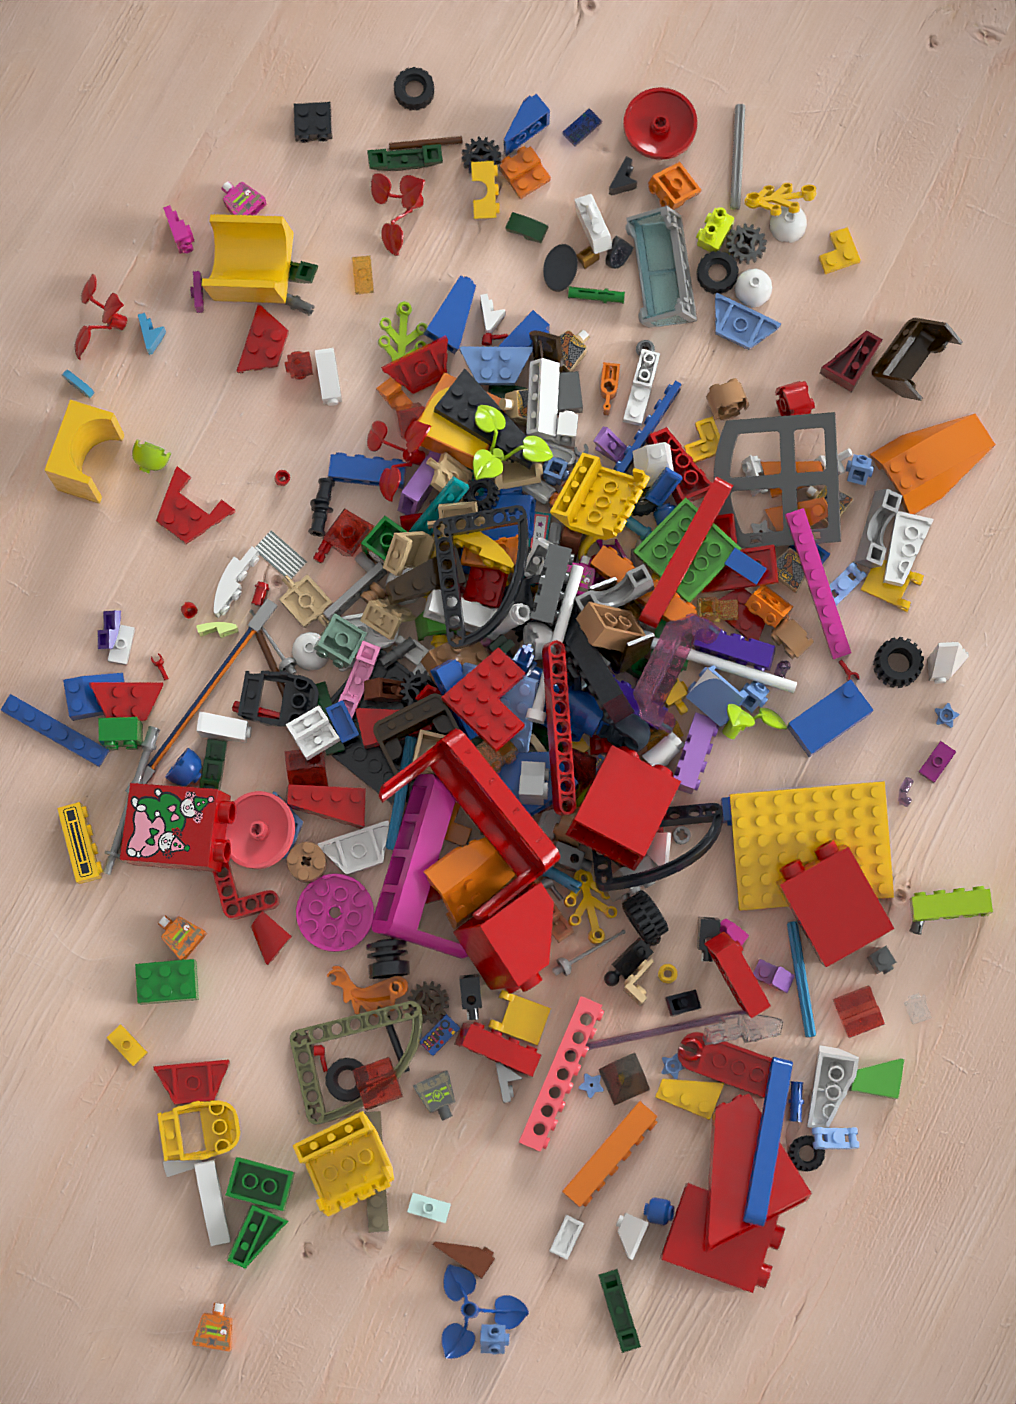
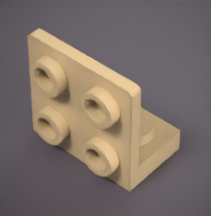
M387 597L385 599L369 601L360 621L389 640H392L402 622L414 621L416 616L406 607H400L397 604L390 605Z
M652 958L649 961L645 959L638 967V973L635 976L631 974L624 982L625 987L623 991L639 1006L646 1001L647 997L645 995L647 992L640 985L635 986L634 984L654 963Z

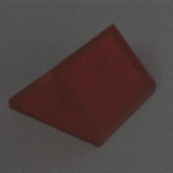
M420 402L393 407L398 434L404 440L409 425L413 421H417L425 410V407Z
M344 508L322 539L342 556L353 557L361 546V542L374 528V525Z
M572 748L574 777L580 786L578 792L575 793L577 800L595 778L597 758Z

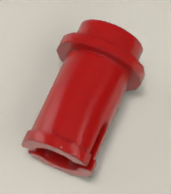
M260 581L255 584L256 590L251 604L260 607L263 605L266 592L269 591V584Z

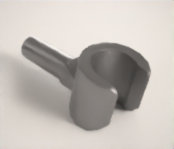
M547 877L541 880L545 889L551 888V891L559 901L563 899L554 886L552 879Z

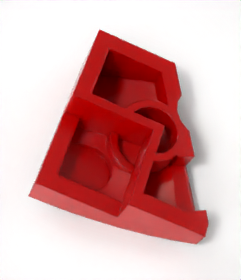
M264 911L257 916L251 925L264 961L269 965L292 936Z

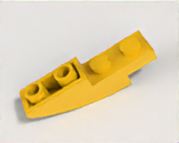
M479 531L469 533V535L453 536L454 545L459 548H463V546L469 548L471 552L480 556L484 565L493 568V566L498 567L500 571L506 574H514L515 565L505 550L490 537Z

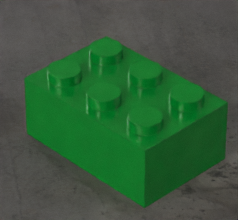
M195 959L135 964L138 1004L146 1005L199 1000L197 961Z
M236 1157L225 1196L285 1211L295 1172Z

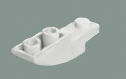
M642 349L623 422L638 426L642 425L660 353Z
M253 546L241 560L234 556L226 567L215 595L214 614L216 617L224 616L230 609V603L240 597L242 587L238 582L243 581L248 574L247 570L251 566L254 567L259 561L260 554Z

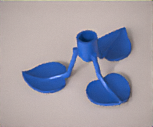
M451 1264L448 1265L444 1274V1290L447 1297L452 1301L457 1302L464 1297L461 1313L465 1317L464 1327L458 1323L448 1325L442 1333L445 1358L455 1359L462 1357L473 1348L475 1334L467 1330L469 1318L477 1317L479 1312L496 1313V1324L506 1325V1329H513L529 1314L528 1308L521 1300L510 1295L497 1298L495 1300L496 1309L479 1308L476 1303L468 1301L467 1297L476 1288V1278L473 1273L465 1268Z

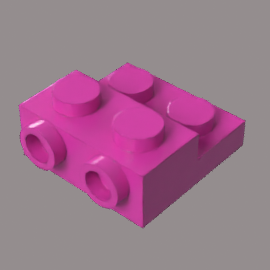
M170 205L163 207L179 253L187 254L194 250L192 243L195 240L190 226L185 225L184 220H179L177 211H172Z

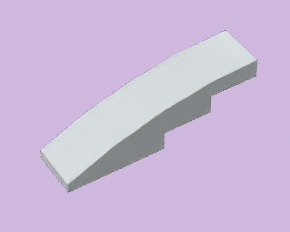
M215 1161L195 1164L210 1244L215 1246L229 1243L231 1238Z

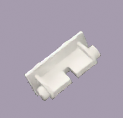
M750 455L742 461V469L746 477L759 476L758 473L764 472L761 459H758V456L752 457ZM768 489L750 491L752 497H754L759 492L761 494L768 492Z

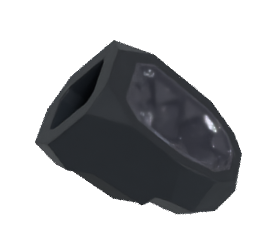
M615 236L612 240V249L607 250L606 265L613 269L620 268L625 264L634 247L619 236Z

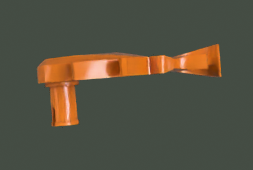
M340 966L331 967L333 970L327 974V977L331 974L336 976V980L331 982V984L340 986L343 989V1001L345 1003L352 1000L355 1014L360 1013L361 1005L367 1012L378 1009V1006L384 1008L395 1005V999L405 995L409 987L404 977L394 976L366 988H360L352 982L348 973Z

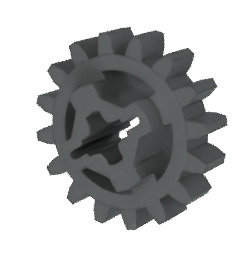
M744 223L743 228L737 225L736 231L732 229L730 232L731 236L727 237L728 243L726 248H730L728 254H734L733 259H740V264L743 260L746 261L747 265H749L750 260L756 263L757 257L762 258V252L766 251L765 245L767 240L763 239L765 233L760 234V228L753 229L754 224L750 228L747 227L746 223ZM738 237V242L734 245V241ZM757 243H759V247H758V249L755 251V247H754V246H756Z

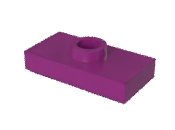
M193 271L194 287H190L191 298H194L196 312L203 313L202 275L199 271Z
M940 741L918 773L932 783H935L956 751Z

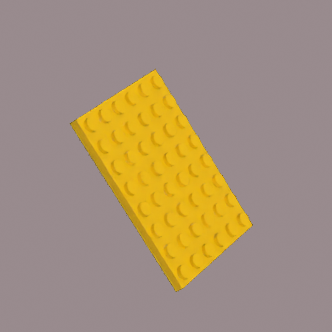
M885 781L729 794L739 911L789 907L776 884V881L783 878L779 869L796 859H800L803 866L817 859L813 850L833 839L837 846L842 844L849 846L878 899L894 898Z

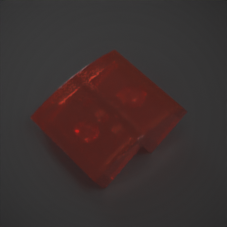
M869 985L833 999L848 1038L885 1025L880 1008L876 1004Z
M390 1057L352 1070L356 1086L360 1091L366 1110L403 1097Z

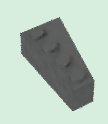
M549 543L538 584V591L534 599L533 610L530 614L531 620L553 625L554 621L557 622L560 611L557 610L559 602L562 603L565 594L562 591L563 583H568L570 573L566 572L567 567L572 565L575 555L571 553L572 549Z

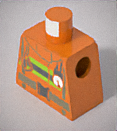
M165 915L158 923V925L166 930L161 938L180 960H186L208 934L203 929L180 916L173 922Z
M214 1302L212 1314L203 1313L192 1345L229 1352L232 1350V1317L224 1316L226 1304Z

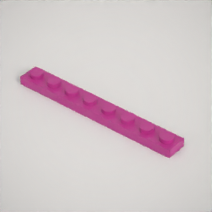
M802 508L787 513L785 517L831 657L836 659L851 654L805 510Z

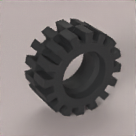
M473 477L474 481L468 480L470 483L469 489L464 494L465 496H463L466 502L476 501L478 512L485 511L486 509L491 510L492 505H497L495 501H499L500 498L497 495H500L497 485L491 479L483 478L476 480ZM486 488L488 491L486 498L481 501L476 500L475 493L477 490Z
M801 1136L790 1145L788 1150L789 1158L798 1170L804 1172L813 1171L823 1164L825 1150L813 1149V1142H815L813 1136ZM803 1146H810L814 1150V1157L811 1161H803L800 1158L799 1151Z

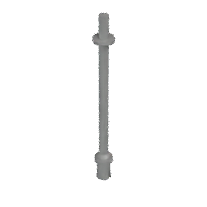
M148 727L145 740L141 743L143 752L133 783H141L150 753L156 750L157 746L155 744L160 729L156 727ZM128 798L111 850L105 851V854L109 856L103 871L104 874L111 875L115 859L120 858V854L117 853L123 838Z

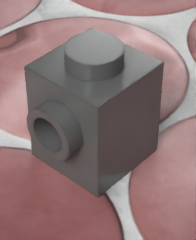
M887 946L867 957L877 974L883 972V974L888 973L894 969L892 965L896 963Z

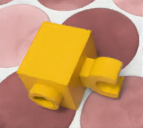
M677 678L678 681L667 695L660 691L657 694L666 708L675 705L682 716L688 712L687 706L682 701L688 695V687L684 681L680 682Z

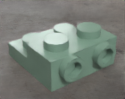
M334 613L313 649L317 651L316 654L324 659L328 657L333 660L334 666L347 668L353 661L367 633Z

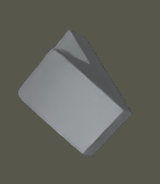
M496 1063L503 1103L511 1102V1097H514L512 1085L508 1086L507 1082L522 1080L523 1078L501 1063Z

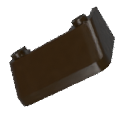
M912 318L905 323L872 370V375L877 381L901 397L921 401L923 398L915 390L916 384L911 379L930 353H940L945 350L948 343L961 345L963 341L945 322Z
M613 577L592 585L588 591L610 589L616 585L617 578ZM651 633L628 642L623 653L598 646L597 648L602 656L610 662L609 666L615 674H620L649 653L655 635Z
M431 694L374 724V735L394 776L398 774V771L392 761L397 759L402 753L400 739L432 723L440 733H448L453 729H459L448 705L442 701L440 694Z

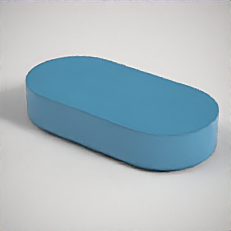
M65 370L62 373V377L86 397L91 398L94 395V391L71 371Z

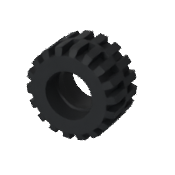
M895 637L891 638L890 641H885L876 652L873 665H875L874 672L878 674L877 678L879 680H883V684L886 685L888 683L892 688L898 686V688L907 687L920 675L924 666V656H921V648L918 649L916 643L912 644L910 642L911 639L903 640V637L898 639ZM893 653L904 655L909 662L908 670L905 672L894 671L888 664L889 655Z
M643 890L622 903V908L627 918L646 943L650 944L669 931L668 924L651 897Z

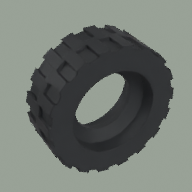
M416 67L406 68L396 76L394 94L396 100H398V103L403 108L411 111L424 109L434 98V81L426 70L424 71L422 68ZM419 81L423 85L422 94L417 97L409 96L405 91L407 83Z
M712 251L701 258L697 268V281L706 292H710V294L726 293L733 288L737 281V262L727 252ZM720 264L725 267L727 275L723 280L714 281L709 277L708 270L712 265Z
M343 1058L332 1063L331 1067L328 1068L325 1083L333 1097L343 1102H352L366 1093L369 1086V1073L358 1060ZM344 1070H351L357 1076V1083L352 1089L345 1090L338 1084V1076Z

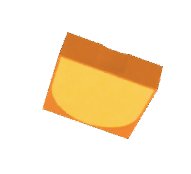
M444 372L417 420L432 426L421 446L440 454L446 452L463 466L473 470L475 453L482 449L490 452L491 446L434 412V407L457 379ZM487 392L499 406V401L502 398Z

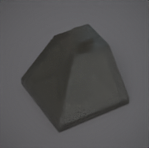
M632 1053L598 1069L614 1106L650 1090L636 1053Z

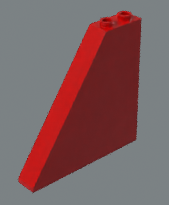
M749 1093L744 1096L742 1094L737 1095L732 1099V1102L727 1104L725 1102L719 1104L712 1116L705 1234L706 1252L758 1226L743 1222L762 1115ZM780 1142L765 1222L808 1201L812 1194Z

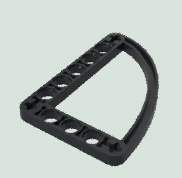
M520 505L440 518L433 524L447 640L455 649L469 647L490 635L508 615L517 598L524 578L528 555V519L525 509ZM519 510L522 515H519V519H516L515 516H510V521H508L506 512L510 515H515L516 511ZM498 513L504 515V519L500 523L494 522V516ZM484 517L485 523L482 526L475 525L476 518ZM459 520L466 521L464 529H457L456 524ZM441 524L447 527L444 529L446 537H442V532L438 529L441 527ZM518 525L517 559L507 594L492 618L481 628L466 636L453 536ZM449 542V549L441 551V543ZM446 560L452 561V567L448 570L442 568V564ZM447 579L455 581L454 586L450 589L445 587ZM451 597L457 599V604L454 607L447 605V601ZM453 616H458L460 619L459 624L456 626H452L449 623L450 618ZM451 630H457V635L462 638V640L458 641L459 644L452 641L456 637L455 632H451Z
M704 803L668 808L659 827L712 822V825L704 838L695 847L661 866L635 874L613 877L611 859L597 854V851L592 849L596 888L599 891L607 892L637 887L666 878L690 866L701 858L716 842L723 823L721 805L717 803ZM691 812L699 813V815L695 817L690 816L689 814ZM679 814L680 817L671 818L670 815ZM602 864L608 866L606 869L598 868V866ZM606 876V883H602V877Z

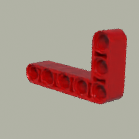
M229 861L222 863V869H227L228 871L226 877L219 878L218 872H213L223 912L231 920L275 909L280 903L279 896L272 890L239 898ZM226 887H231L233 889L232 894L228 897L224 896L223 890ZM274 895L275 902L270 905L266 904V897ZM251 900L256 901V907L253 910H248L247 903ZM237 906V913L229 915V907Z

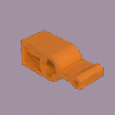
M603 362L600 394L606 399V403L603 405L604 415L610 414L611 405L609 401L617 395L620 364ZM606 387H611L612 391L607 392Z

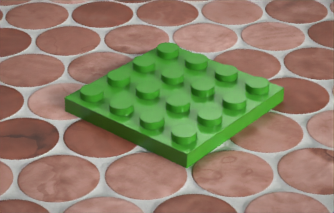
M685 497L633 551L660 578L698 508ZM713 523L676 593L686 602H691L726 566L724 562L734 547L740 551L742 548Z

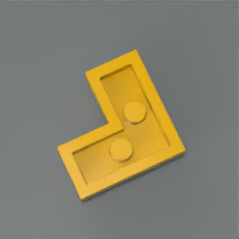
M848 227L831 232L830 238L835 250L819 255L824 273L828 274L860 263L861 259Z
M713 416L695 422L700 440L683 447L685 452L693 458L694 463L716 456L720 434Z

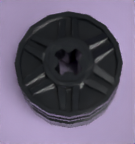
M382 939L367 944L366 950L375 951L374 953L367 954V958L376 959V963L368 965L369 978L383 979L409 975V961L400 960V956L408 954V950H399V948L407 946V941Z

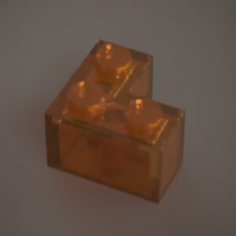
M510 740L497 752L485 741L476 746L497 774L502 770V766L506 763L510 765L517 759L518 749Z

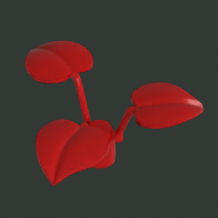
M375 173L371 179L373 199L378 204H385L388 201V197L402 199V206L407 209V211L391 220V224L385 223L381 231L382 241L386 249L393 255L399 256L404 237L401 227L395 224V222L408 213H412L413 209L423 206L424 199L421 193L425 180L412 175H405L402 177L399 185L402 195H395L389 193L392 184L388 177L381 173Z
M91 274L89 280L84 285L81 301L86 304L90 300L104 309L102 322L107 323V325H89L88 327L84 325L80 329L75 340V353L79 360H81V355L90 341L92 329L111 330L113 327L122 331L127 324V316L117 313L124 304L116 293L110 294L105 306L93 298L97 287L95 274Z
M413 421L405 434L407 449H404L384 440L388 432L384 422H373L367 437L369 450L376 452L383 443L402 451L403 459L407 462L392 465L391 469L386 468L381 474L379 488L383 497L389 502H393V496L400 484L401 473L398 468L412 467V464L420 466L426 458L425 452L419 450V447L432 427L431 425Z

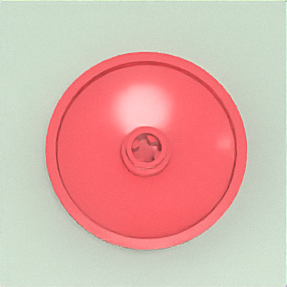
M254 791L240 796L234 801L236 804L235 821L233 824H227L225 839L231 842L230 858L235 863L250 869L270 867L279 862L292 845L295 835V821L292 811L281 798L269 792Z

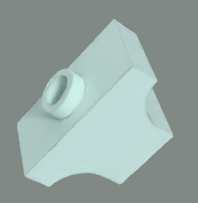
M413 1193L407 1212L446 1223L451 1204Z

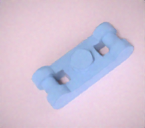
M854 562L829 585L831 592L834 591L838 595L834 598L836 606L867 576L864 571L861 572L857 568L858 565ZM850 573L856 577L853 581L848 577Z
M815 1127L811 1129L815 1140L813 1142V1149L860 1148L859 1141L856 1139L858 1131L855 1127ZM845 1136H848L849 1142H845Z

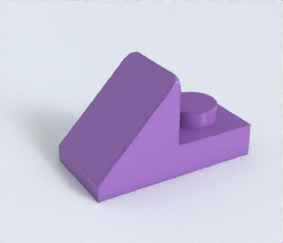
M603 426L593 441L597 445L595 449L617 463L624 458L627 446L608 427Z
M759 959L753 972L757 980L785 993H788L795 977L794 974L781 966L777 967Z

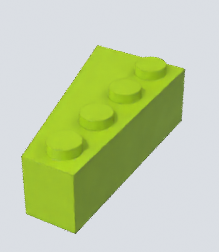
M984 886L972 887V891H965V888L953 889L952 893H946L945 890L933 891L934 894L926 895V892L914 893V896L910 898L912 922L939 920L940 918L954 919L959 918V916L971 918L981 914V917L988 916L993 913L990 889H985Z

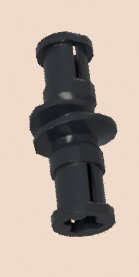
M319 478L318 493L316 498L310 501L311 510L314 513L312 515V525L308 532L317 537L325 536L324 528L328 517L327 513H333L334 511L333 508L329 507L335 481L329 478Z

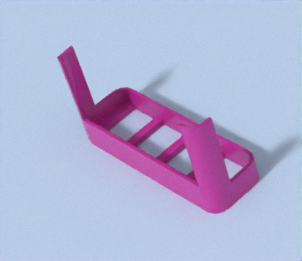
M420 774L412 786L371 928L375 933L394 939H401L463 959L468 957L461 944L417 930L430 889V884L423 871L438 861L456 801L436 775Z

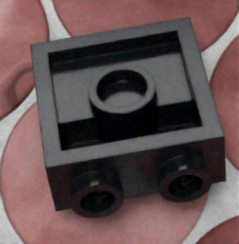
M331 102L294 104V134L296 141L307 143L310 140L325 142L328 139H332Z

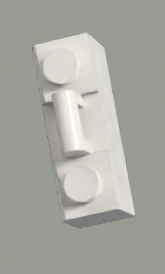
M592 194L574 199L577 216L594 254L612 249L610 233Z

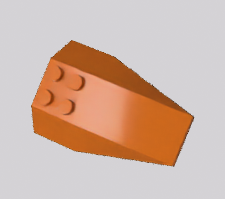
M971 414L901 435L870 453V457L879 470L883 469L898 493L902 495L900 503L905 511L915 515L942 499L996 444L977 415Z
M486 837L479 840L474 839L464 847L459 846L423 871L430 886L439 892L449 911L446 913V916L453 929H456L471 918L475 911L493 898L516 875Z

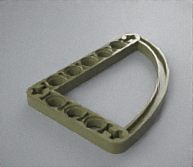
M408 1001L298 1029L291 1033L290 1044L307 1119L311 1124H323L351 1114L378 1098L401 1077L415 1056L422 1035V1010L417 1002ZM410 1005L417 1008L413 1016L411 1013H405V1018L402 1019L400 1007H402V1010L410 1009ZM392 1009L398 1012V1018L394 1021L388 1018V1012ZM372 1014L379 1016V1023L377 1025H371L369 1022ZM353 1019H358L361 1023L360 1028L357 1030H353L350 1026ZM412 1020V1032L408 1046L391 1073L381 1083L360 1098L345 1106L326 1112L311 1045ZM336 1023L342 1027V1031L338 1035L332 1032V1026ZM317 1028L323 1031V1036L319 1040L313 1036V1032ZM298 1033L300 1036L309 1035L311 1042L306 1038L302 1039L300 1044L295 1041V1038L298 1037ZM302 1052H306L309 1056L308 1061L304 1064L299 1061V1055ZM307 1071L313 1075V1079L309 1083L303 1080V1075ZM310 1091L317 1093V1099L314 1102H310L307 1098ZM309 1105H320V1107H316L317 1113H321V1116L318 1117L319 1121L312 1118L315 1110L310 1108Z

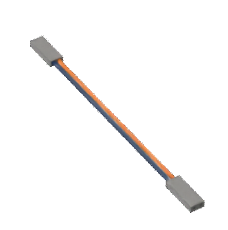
M266 599L249 622V628L150 763L146 765L140 784H147L156 772L155 767L254 633L262 629L278 606L271 600ZM130 785L125 790L128 794Z

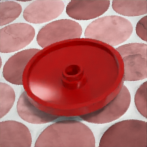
M657 87L647 89L631 100L625 111L623 127L626 139L635 151L650 159L666 160L682 154L690 147L696 135L698 121L696 111L687 97L676 90Z

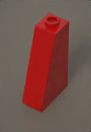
M355 709L365 749L379 746L373 732L374 724L399 710ZM432 723L421 730L432 732L431 727L435 726ZM418 730V731H416V732H414V733H412V734H410V735H408V736L417 737L418 732H419L420 730Z

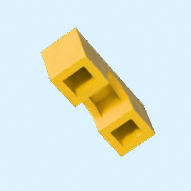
M494 161L471 162L472 182L480 181L487 187V195L483 199L473 200L474 219L496 218V214H500L499 203H496L495 195H499V186L495 184L494 176H498V167L494 165Z

